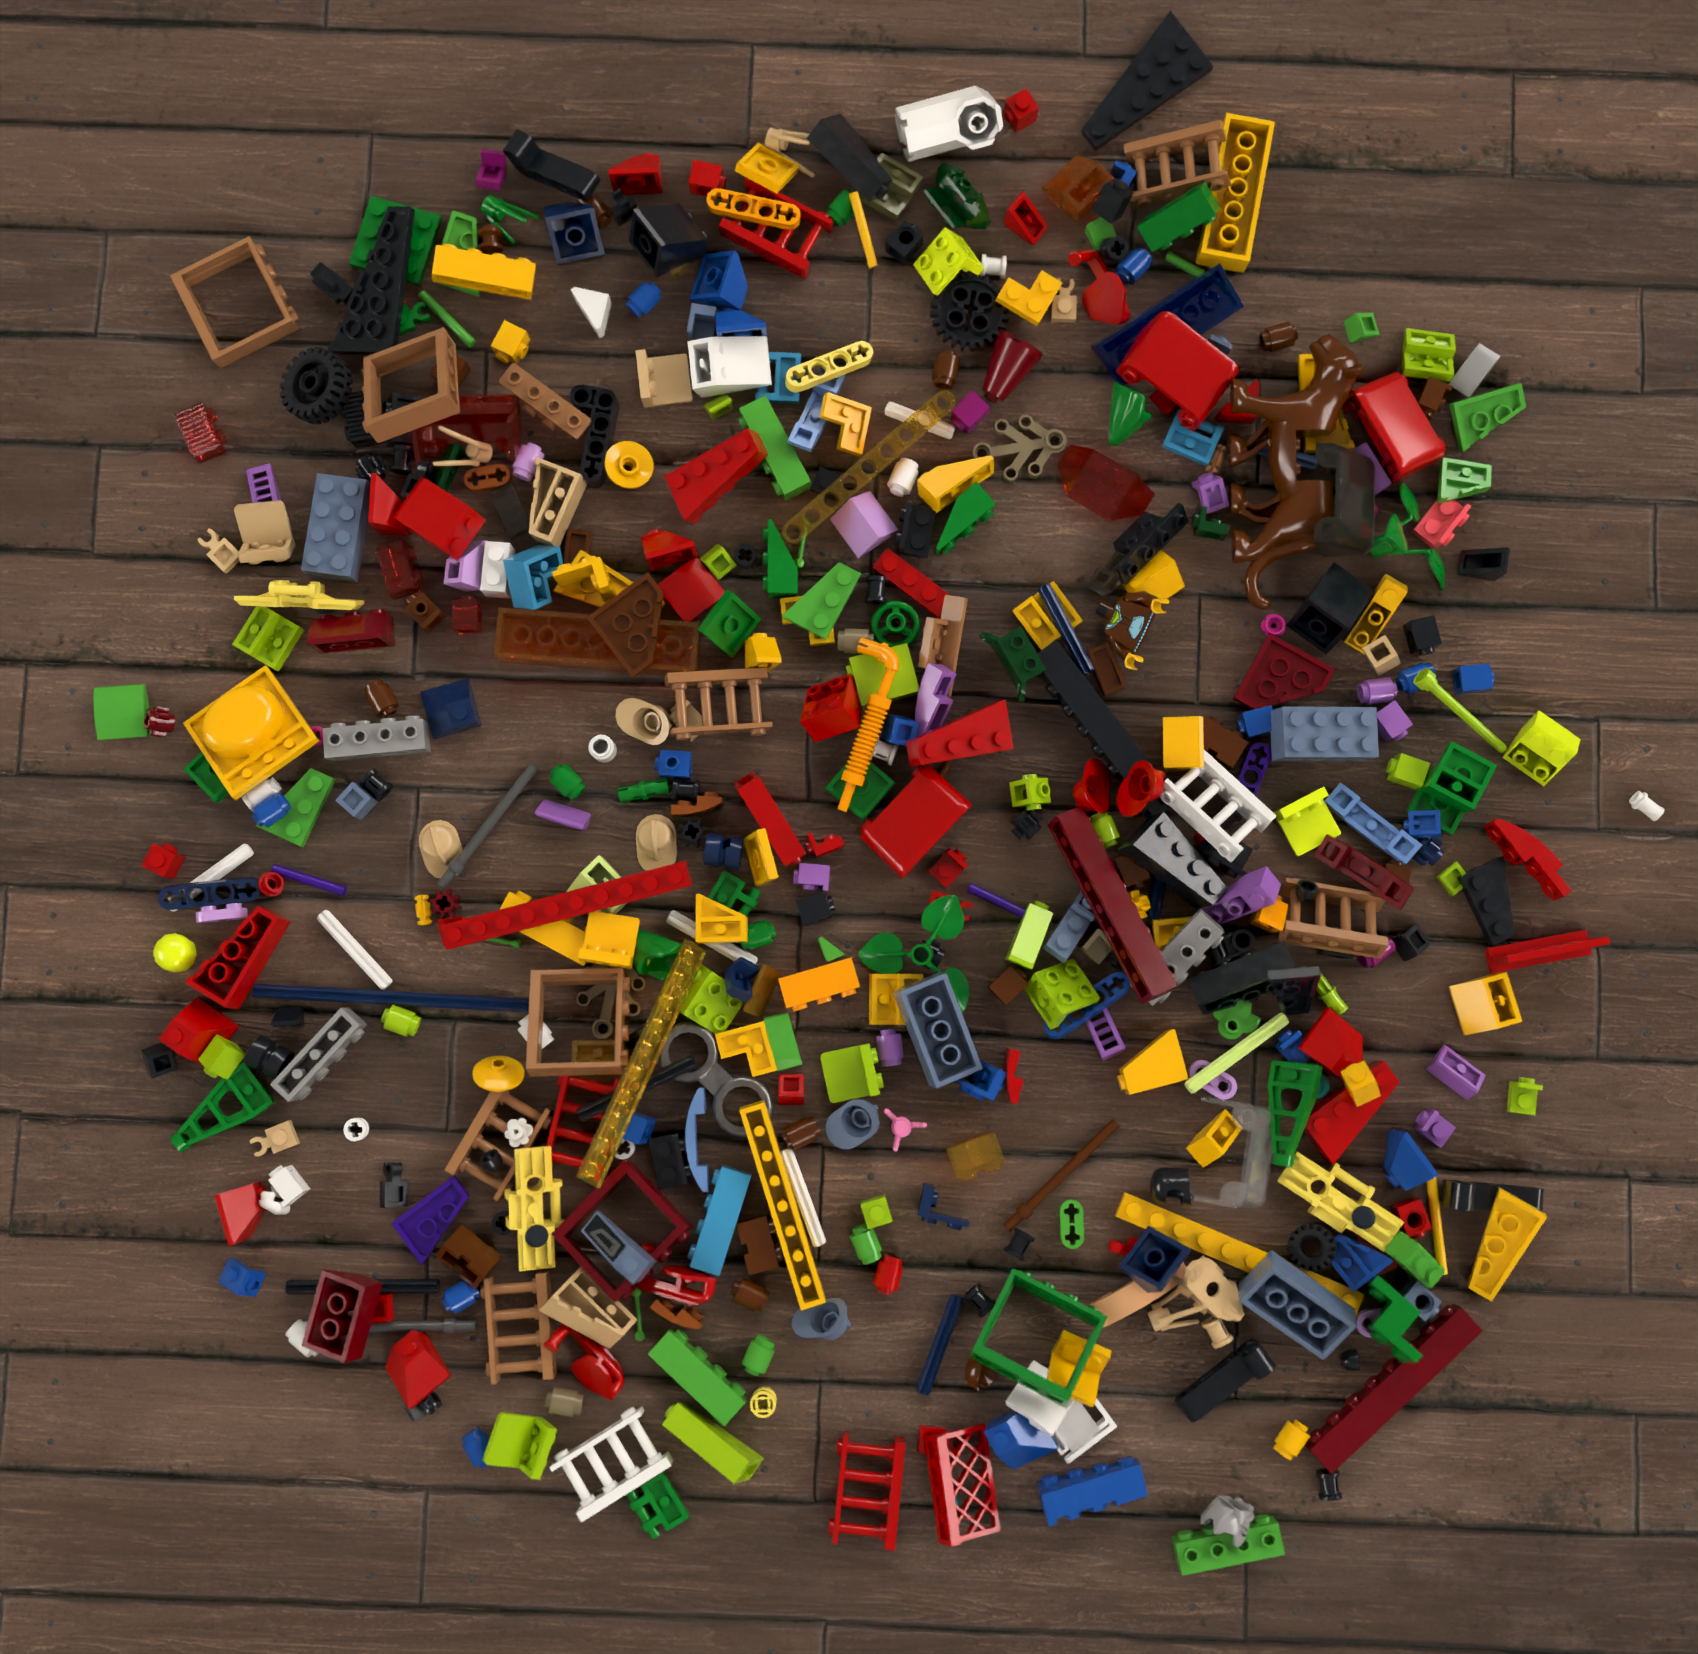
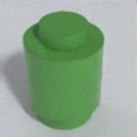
M866 1223L852 1229L853 1233L849 1235L858 1259L862 1260L863 1265L879 1260L882 1257L880 1252L882 1248L874 1228L868 1229Z
M757 1334L755 1340H751L743 1358L742 1364L746 1366L744 1370L754 1376H759L760 1373L765 1374L775 1352V1342Z

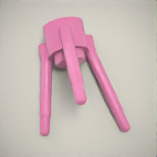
M884 1110V1113L892 1120L891 1130L895 1135L894 1151L898 1150L900 1139L908 1136L912 1128L927 1127L925 1122H910L906 1117H896L890 1110Z

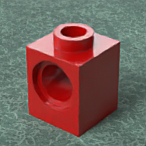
M693 160L688 182L691 194L707 197L708 193L715 188L725 189L727 176L723 174L722 165Z
M1410 1197L1389 1205L1393 1215L1404 1221L1399 1231H1402L1410 1238L1417 1239L1426 1235L1425 1231L1432 1229L1421 1199ZM1411 1213H1415L1416 1222L1409 1226L1407 1217Z

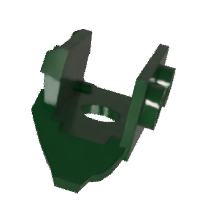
M942 163L937 169L936 187L927 188L923 191L928 197L930 205L941 213L943 221L952 229L964 226L973 229H986L991 224L983 193H978L971 182L963 175L965 173L964 170L952 164ZM956 192L964 201L963 204L957 201Z
M1021 626L1001 638L982 631L979 637L994 649L1016 687L1017 701L1023 703L1026 681L1045 671L1044 664Z

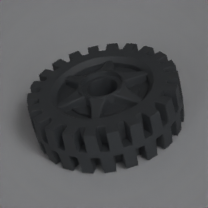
M308 348L307 352L301 351L299 353L300 358L295 356L292 359L293 365H287L286 369L289 372L282 375L285 382H280V388L283 389L280 392V397L283 398L282 403L288 412L305 422L318 425L322 424V422H329V417L333 419L337 417L336 411L342 412L344 407L341 404L343 402L347 404L349 401L346 394H351L352 389L348 386L353 385V379L350 378L352 373L348 369L349 366L340 357L324 348Z

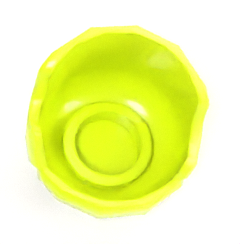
M177 933L165 934L157 941L153 950L155 962L164 970L173 973L187 971L194 964L197 956L194 942Z

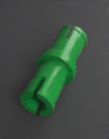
M667 777L648 782L642 780L638 784L618 788V796L621 803L639 799L649 800V797L671 792Z

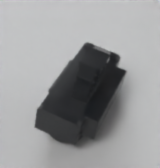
M320 262L310 273L314 278L311 282L336 304L343 302L346 305L353 288L336 272Z

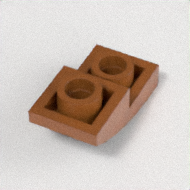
M703 792V796H697L696 806H693L692 801H678L677 805L671 804V815L673 817H688L704 814L724 805L723 797H718L716 792Z
M658 1296L649 1307L663 1318L683 1327L700 1329L704 1323L701 1319L703 1315L695 1307L690 1306L688 1308L684 1305L677 1312L675 1310L676 1305L666 1297L662 1299Z

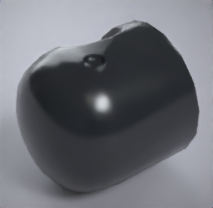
M1159 1168L1155 1170L1150 1180V1192L1153 1200L1165 1205L1166 1197H1177L1180 1199L1181 1206H1191L1189 1170L1183 1168Z

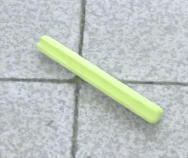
M1283 1013L1274 1016L1184 1083L1185 1087L1190 1093L1197 1092L1288 1025V1018Z

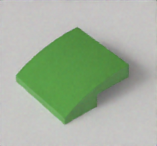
M145 683L94 688L93 704L97 740L149 736L150 730L145 729L143 725L145 713L150 708Z

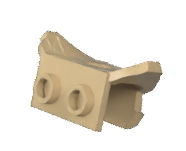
M1203 1255L1198 1260L1191 1261L1185 1268L1184 1280L1175 1275L1172 1277L1179 1284L1177 1290L1189 1299L1191 1297L1195 1301L1193 1303L1194 1307L1208 1304V1309L1200 1311L1203 1315L1208 1312L1218 1319L1239 1322L1245 1315L1242 1303L1239 1302V1291L1236 1283L1227 1280L1223 1276L1225 1272L1210 1258H1206ZM1216 1282L1218 1285L1217 1293L1213 1296H1208L1206 1293L1208 1284Z

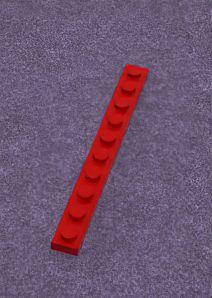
M682 861L440 925L445 948L450 950L693 885L687 861Z

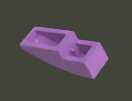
M928 663L922 677L915 709V721L919 722L916 737L942 726L954 701L947 697V693L957 673L942 664Z

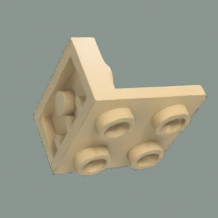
M645 349L635 350L640 395L644 408L690 403L693 401L687 354L648 358Z

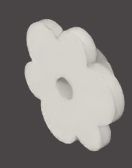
M520 1118L519 1120L511 1119L507 1123L508 1130L505 1132V1137L509 1139V1144L512 1147H519L521 1144L526 1145L529 1142V1136L533 1133V1127L527 1124L525 1118Z

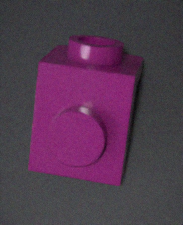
M482 149V164L476 177V188L501 191L508 173L506 155L504 152Z

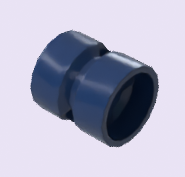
M708 833L703 864L715 867L723 864L725 868L739 870L744 838L729 836L727 839H724L721 834Z

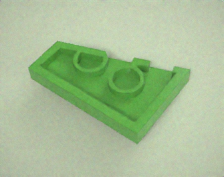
M452 210L442 245L452 244L457 249L467 250L473 248L478 250L477 219ZM438 283L479 297V290Z
M1516 383L1449 403L1458 451L1464 452L1470 448L1471 444L1484 438L1489 434L1488 432L1526 408L1522 383Z
M839 562L782 615V618L827 640L858 583L861 573Z
M310 768L284 795L292 806L288 810V814L269 828L265 825L260 827L257 824L256 826L304 847L336 779Z

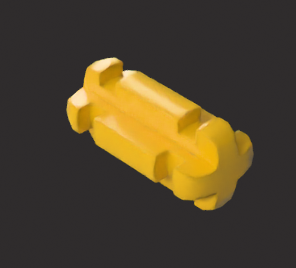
M425 894L415 896L414 898L417 901V904H415L416 915L419 918L417 923L421 926L432 924L430 916H432L430 902L427 901L429 896Z

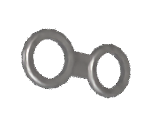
M692 1022L676 1024L666 1031L660 1040L658 1049L659 1062L662 1068L671 1064L668 1054L669 1046L672 1040L679 1034L686 1032L695 1033L706 1042L709 1053L704 1066L697 1071L686 1072L674 1079L685 1083L699 1081L714 1096L712 1103L713 1115L721 1129L730 1135L747 1136L744 1126L734 1125L727 1120L723 1113V1099L735 1087L745 1086L755 1090L761 1097V1100H765L771 1118L773 1103L771 1094L766 1086L753 1077L738 1076L732 1078L717 1063L719 1050L717 1041L711 1031L698 1023Z

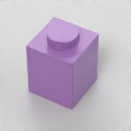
M1396 700L1377 711L1378 733L1385 742L1391 739L1397 742L1408 734L1406 729L1413 725Z

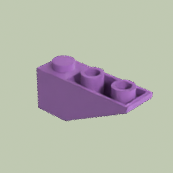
M1265 866L1241 877L1227 887L1228 889L1214 905L1201 909L1221 925L1275 904L1281 883Z

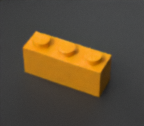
M852 957L778 979L786 1008L792 1007L793 1012L808 1008L807 1002L814 1000L817 1001V1005L832 1001L831 995L841 993L842 997L856 994L855 988L860 987Z

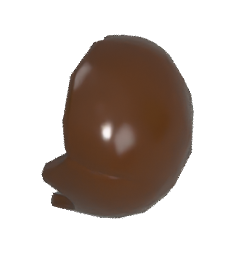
M969 1358L965 1365V1379L970 1387L980 1391L979 1387L988 1388L998 1373L972 1358Z

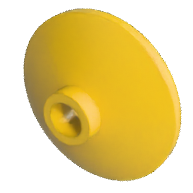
M622 441L614 444L607 451L604 467L608 477L615 484L623 488L633 489L641 487L649 481L653 473L654 463L645 447L636 442ZM628 465L632 470L627 471L623 466Z
M490 1056L482 1059L474 1066L472 1076L474 1082L479 1087L488 1091L503 1092L520 1085L524 1079V1068L514 1058Z

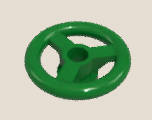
M889 601L886 604H882L874 612L871 619V631L878 643H887L888 647L905 643L909 646L916 640L919 634L920 619L917 612L909 604L901 601ZM892 609V613L886 619V626L879 629L878 622L881 615L885 611ZM900 609L910 615L913 622L912 630L906 627V619L900 613ZM893 621H898L900 623V626L894 628L892 627L891 623ZM890 632H900L908 638L901 642H890L883 636Z

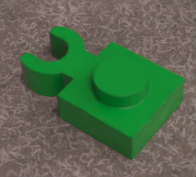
M424 302L415 304L412 310H409L407 305H403L399 337L417 330L415 323H428L432 320L429 314L419 315L422 310L427 309Z

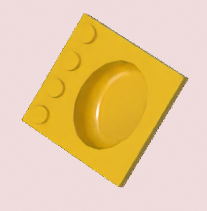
M267 665L183 722L228 793L235 800L242 797L319 742L315 733Z

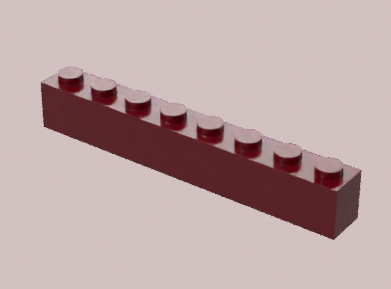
M1082 806L1056 815L1048 824V827L1141 1004L1167 994L1177 987L1174 975L1168 969L1160 949L1155 945L1150 935L1149 928L1144 924L1136 904L1130 898L1125 883L1120 879L1115 869L1114 862L1106 853L1101 838L1096 834L1091 824L1090 817L1085 813Z
M1454 1303L1445 1306L1433 1323H1427L1422 1327L1420 1335L1414 1341H1408L1410 1345L1423 1355L1417 1363L1406 1364L1396 1358H1390L1382 1366L1383 1370L1377 1376L1373 1375L1365 1381L1364 1388L1358 1394L1354 1393L1346 1399V1405L1341 1410L1334 1411L1327 1417V1423L1324 1426L1313 1430L1309 1434L1310 1438L1305 1446L1331 1474L1483 1332L1462 1307Z

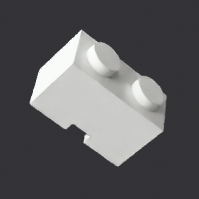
M485 541L480 590L486 597L511 599L503 563L504 559L515 555V549L510 543Z

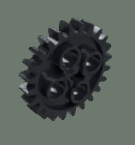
M968 271L966 277L962 279L958 273L956 281L951 280L938 296L934 294L936 300L931 301V308L934 310L930 311V317L935 318L932 321V327H938L936 330L937 336L944 334L943 343L949 340L952 341V349L957 344H960L961 352H963L965 346H969L970 351L973 352L974 346L978 345L982 351L985 342L991 347L993 344L992 337L997 339L999 331L1006 330L1004 323L1009 321V316L1006 314L1010 310L995 301L1002 288L996 290L997 281L989 284L988 275L981 280L980 274H975V277L971 278ZM975 292L976 297L968 332H965L964 326L971 293ZM958 294L964 295L966 300L958 301L955 299V296ZM986 299L990 302V305L982 306L978 301ZM951 318H959L961 323L954 325L949 320ZM981 322L985 325V328L976 329L974 324Z

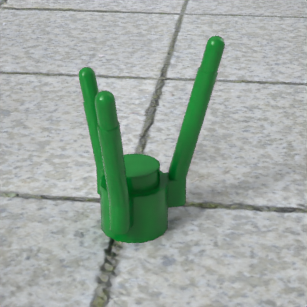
M488 195L481 205V212L487 215L486 221L501 229L503 237L512 245L515 244V241L496 221L497 219L502 220L507 214L525 223L527 221L526 218L517 213L536 220L540 218L537 214L509 204L502 199L498 200L492 195Z

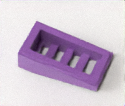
M270 463L246 470L252 503H258L272 498V501H281ZM262 472L267 473V476L255 479L254 475ZM265 481H268L269 483L267 485L257 487V484ZM270 489V493L259 495V492Z
M1107 1008L1098 1013H1103L1105 1017L1093 1022L1088 1019L1085 1022L1103 1061L1126 1051V1047ZM1106 1022L1108 1023L1109 1026L1101 1030L1095 1031V1027L1102 1025ZM1112 1032L1113 1036L1102 1041L1099 1040L1098 1037ZM1113 1042L1117 1043V1046L1106 1051L1103 1048Z

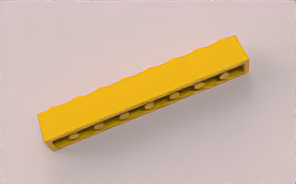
M765 1100L742 1106L739 1111L800 1309L805 1310L826 1303L823 1287Z

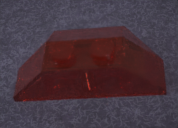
M1070 444L1057 465L1067 497L1109 522L1141 516L1155 495L1136 473L1095 449Z

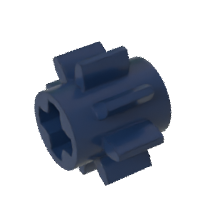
M1436 837L1419 838L1417 840L1422 846L1412 859L1421 866H1425L1427 863L1431 866L1434 865L1444 853L1439 848L1443 842Z

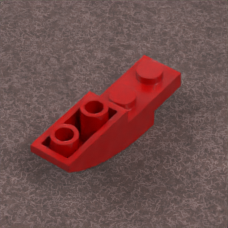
M1498 818L1483 825L1490 840L1495 842L1502 850L1504 858L1512 863L1513 866L1524 863L1528 874L1537 880L1541 885L1542 892L1551 898L1552 901L1563 898L1572 892L1556 871L1563 864L1537 838L1522 828Z

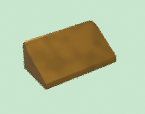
M765 964L761 966L752 987V998L745 1003L743 1011L757 1017L763 1016L781 975L779 970Z

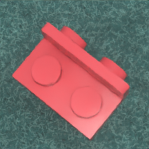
M1437 498L1411 533L1435 550L1441 545L1446 546L1455 536L1452 533L1456 526L1461 527L1470 515L1467 512L1471 505L1467 503L1465 506H1462L1455 500L1437 503Z

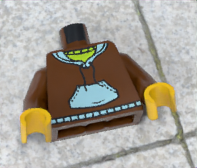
M1140 591L1120 596L1115 606L1104 601L1100 602L1095 614L1108 620L1104 632L1107 633V639L1115 652L1125 661L1126 668L1137 671L1138 669L1135 668L1134 661L1143 663V657L1134 655V652H1139L1156 614L1166 613V611L1161 609V604H1169L1168 599H1159L1148 592Z

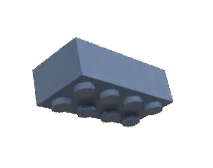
M317 473L301 571L309 577L358 583L369 514L370 483L366 479Z
M1282 706L1271 711L1272 761H1368L1379 757L1376 707Z
M938 972L893 991L930 1087L937 1089L983 1069L947 973Z
M1272 1250L1239 1283L1240 1303L1322 1360L1357 1327L1355 1308Z

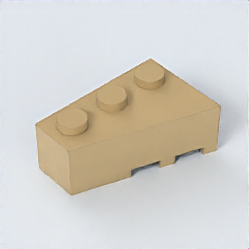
M536 457V475L533 482L534 496L533 503H531L529 534L536 542L543 545L560 546L587 484L581 474Z
M582 1267L539 1310L609 1349L638 1320L619 1301L614 1302Z

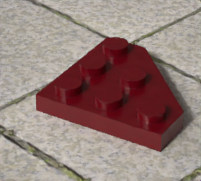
M1269 633L1235 693L1233 700L1254 710L1318 694L1325 690L1336 669Z

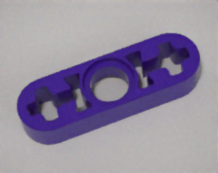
M1257 742L1248 748L1237 776V780L1247 789H1253L1252 794L1254 796H1257L1271 758V749L1263 742ZM1261 748L1265 758H1260L1256 766L1248 765V762L1252 764L1256 759L1253 751ZM1251 770L1257 775V780L1254 784L1245 782L1243 776L1246 771Z

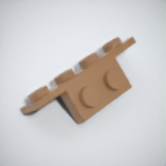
M512 363L499 379V383L520 399L523 405L521 408L531 417L537 415L541 418V423L550 431L556 429L561 434L565 431L578 440L591 424V419L515 363Z
M945 595L941 619L926 617L918 667L926 668L928 663L942 664L956 672L967 598ZM954 681L947 693V697L952 695Z

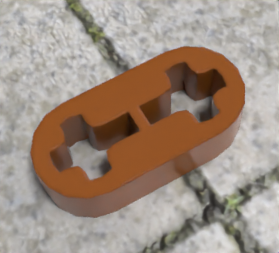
M502 464L472 468L464 475L466 487L474 493L504 489L512 482L511 472ZM499 471H502V473L506 475L502 477L501 482H499L497 478L491 477L498 476ZM475 475H477L479 479H485L478 481L477 486H474L473 483L470 482L474 480Z

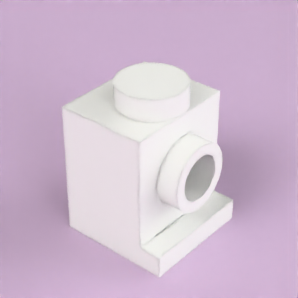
M280 1165L269 1174L271 1178L268 1181L272 1184L271 1190L278 1198L284 1200L280 1203L283 1208L290 1206L310 1190V1187L293 1165L284 1168Z

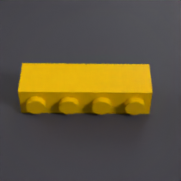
M452 244L436 245L432 279L433 282L531 300L536 263H531L526 258L509 259L500 253H493L492 255L483 254L480 250L473 248L467 250L457 249Z
M519 890L516 894L509 891L500 909L530 902L532 897ZM572 918L519 931L582 966L587 967L589 965V962H583L578 959L579 949L583 948L587 926H584L583 930L574 925L576 921Z

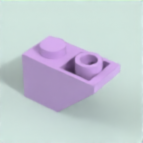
M486 540L471 542L458 561L451 557L446 560L445 585L465 592L480 590Z

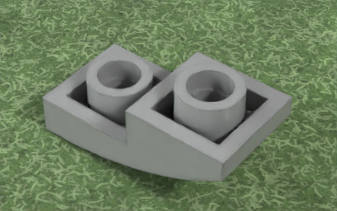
M1479 343L1448 385L1453 386L1452 388L1468 398L1471 397L1500 356Z

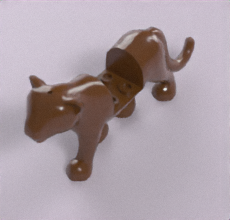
M1330 334L1323 335L1317 342H1313L1309 346L1314 362V375L1304 390L1281 397L1265 398L1249 395L1247 384L1243 380L1232 379L1231 412L1249 413L1266 420L1246 441L1239 434L1229 433L1227 443L1229 467L1245 462L1265 447H1268L1271 474L1278 493L1266 502L1253 504L1246 500L1245 491L1242 486L1236 483H1229L1228 488L1229 513L1243 516L1254 523L1266 524L1261 533L1252 541L1241 530H1233L1231 541L1233 564L1251 561L1244 578L1245 592L1253 606L1259 609H1269L1271 607L1270 599L1262 596L1258 589V579L1262 571L1279 558L1308 552L1319 547L1327 538L1332 522V482L1323 480L1296 481V478L1300 477V462H1296V452L1300 451V438L1320 437L1333 432L1357 376L1364 369V366L1358 363L1355 353Z

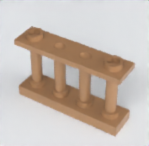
M1222 120L1124 144V153L1130 165L1135 164V170L1137 171V191L1134 192L1130 200L1133 208L1145 209L1153 204L1174 200L1204 181L1210 191H1220L1224 187L1231 186L1227 170L1220 171L1218 144L1227 141ZM1208 146L1210 173L1196 177L1193 150ZM1183 152L1186 179L1171 183L1169 156ZM1159 158L1161 185L1147 188L1145 162Z
M767 667L667 673L664 677L665 688L672 687V691H675L678 728H672L669 731V737H676V740L682 741L692 739L691 736L743 732H751V736L765 735L766 731L773 727L772 722H762L759 686L761 682L768 678ZM737 683H746V686L749 687L752 723L738 724L734 689ZM721 684L725 690L728 725H713L710 688H712V685ZM687 686H697V689H700L703 726L688 727L685 699Z
M1285 879L1279 896L1290 897V921L1286 920L1283 930L1279 932V942L1285 941L1287 944L1377 959L1382 957L1388 947V937L1376 934V912H1379L1385 903V900L1378 897V894L1373 891L1315 883L1318 890L1313 900H1311L1315 901V925L1300 922V900L1297 898L1295 891L1297 883L1301 879ZM1326 903L1340 906V929L1326 926ZM1351 908L1365 910L1366 933L1351 930Z
M491 1091L445 1168V1171L452 1175L458 1174L459 1171H466L498 1190L493 1198L496 1201L505 1197V1189H511L512 1191L515 1186L512 1183L515 1178V1157L484 1140V1136L481 1135L486 1126H493L504 1134L508 1130L507 1123L498 1118L495 1113L498 1105L505 1103L537 1122L532 1135L529 1136V1142L523 1148L533 1147L543 1129L547 1131L553 1121L551 1114L554 1109L546 1108L542 1114L510 1095V1091ZM479 1148L485 1153L496 1149L502 1156L503 1163L511 1167L504 1181L470 1162L471 1159L468 1156L472 1149L477 1150Z
M550 1270L539 1271L535 1274L536 1278H533L532 1281L494 1284V1275H489L484 1278V1283H481V1298H485L489 1349V1361L486 1362L487 1378L490 1377L491 1385L497 1384L501 1380V1374L538 1370L539 1373L543 1374V1380L554 1379L557 1375L556 1352L549 1351L544 1347V1343L554 1333V1320L552 1317L539 1311L552 1297ZM532 1291L533 1294H537V1304L534 1307L496 1310L495 1295ZM525 1318L539 1320V1330L534 1334L498 1337L497 1321ZM536 1344L537 1347L541 1346V1357H538V1360L500 1363L499 1347Z

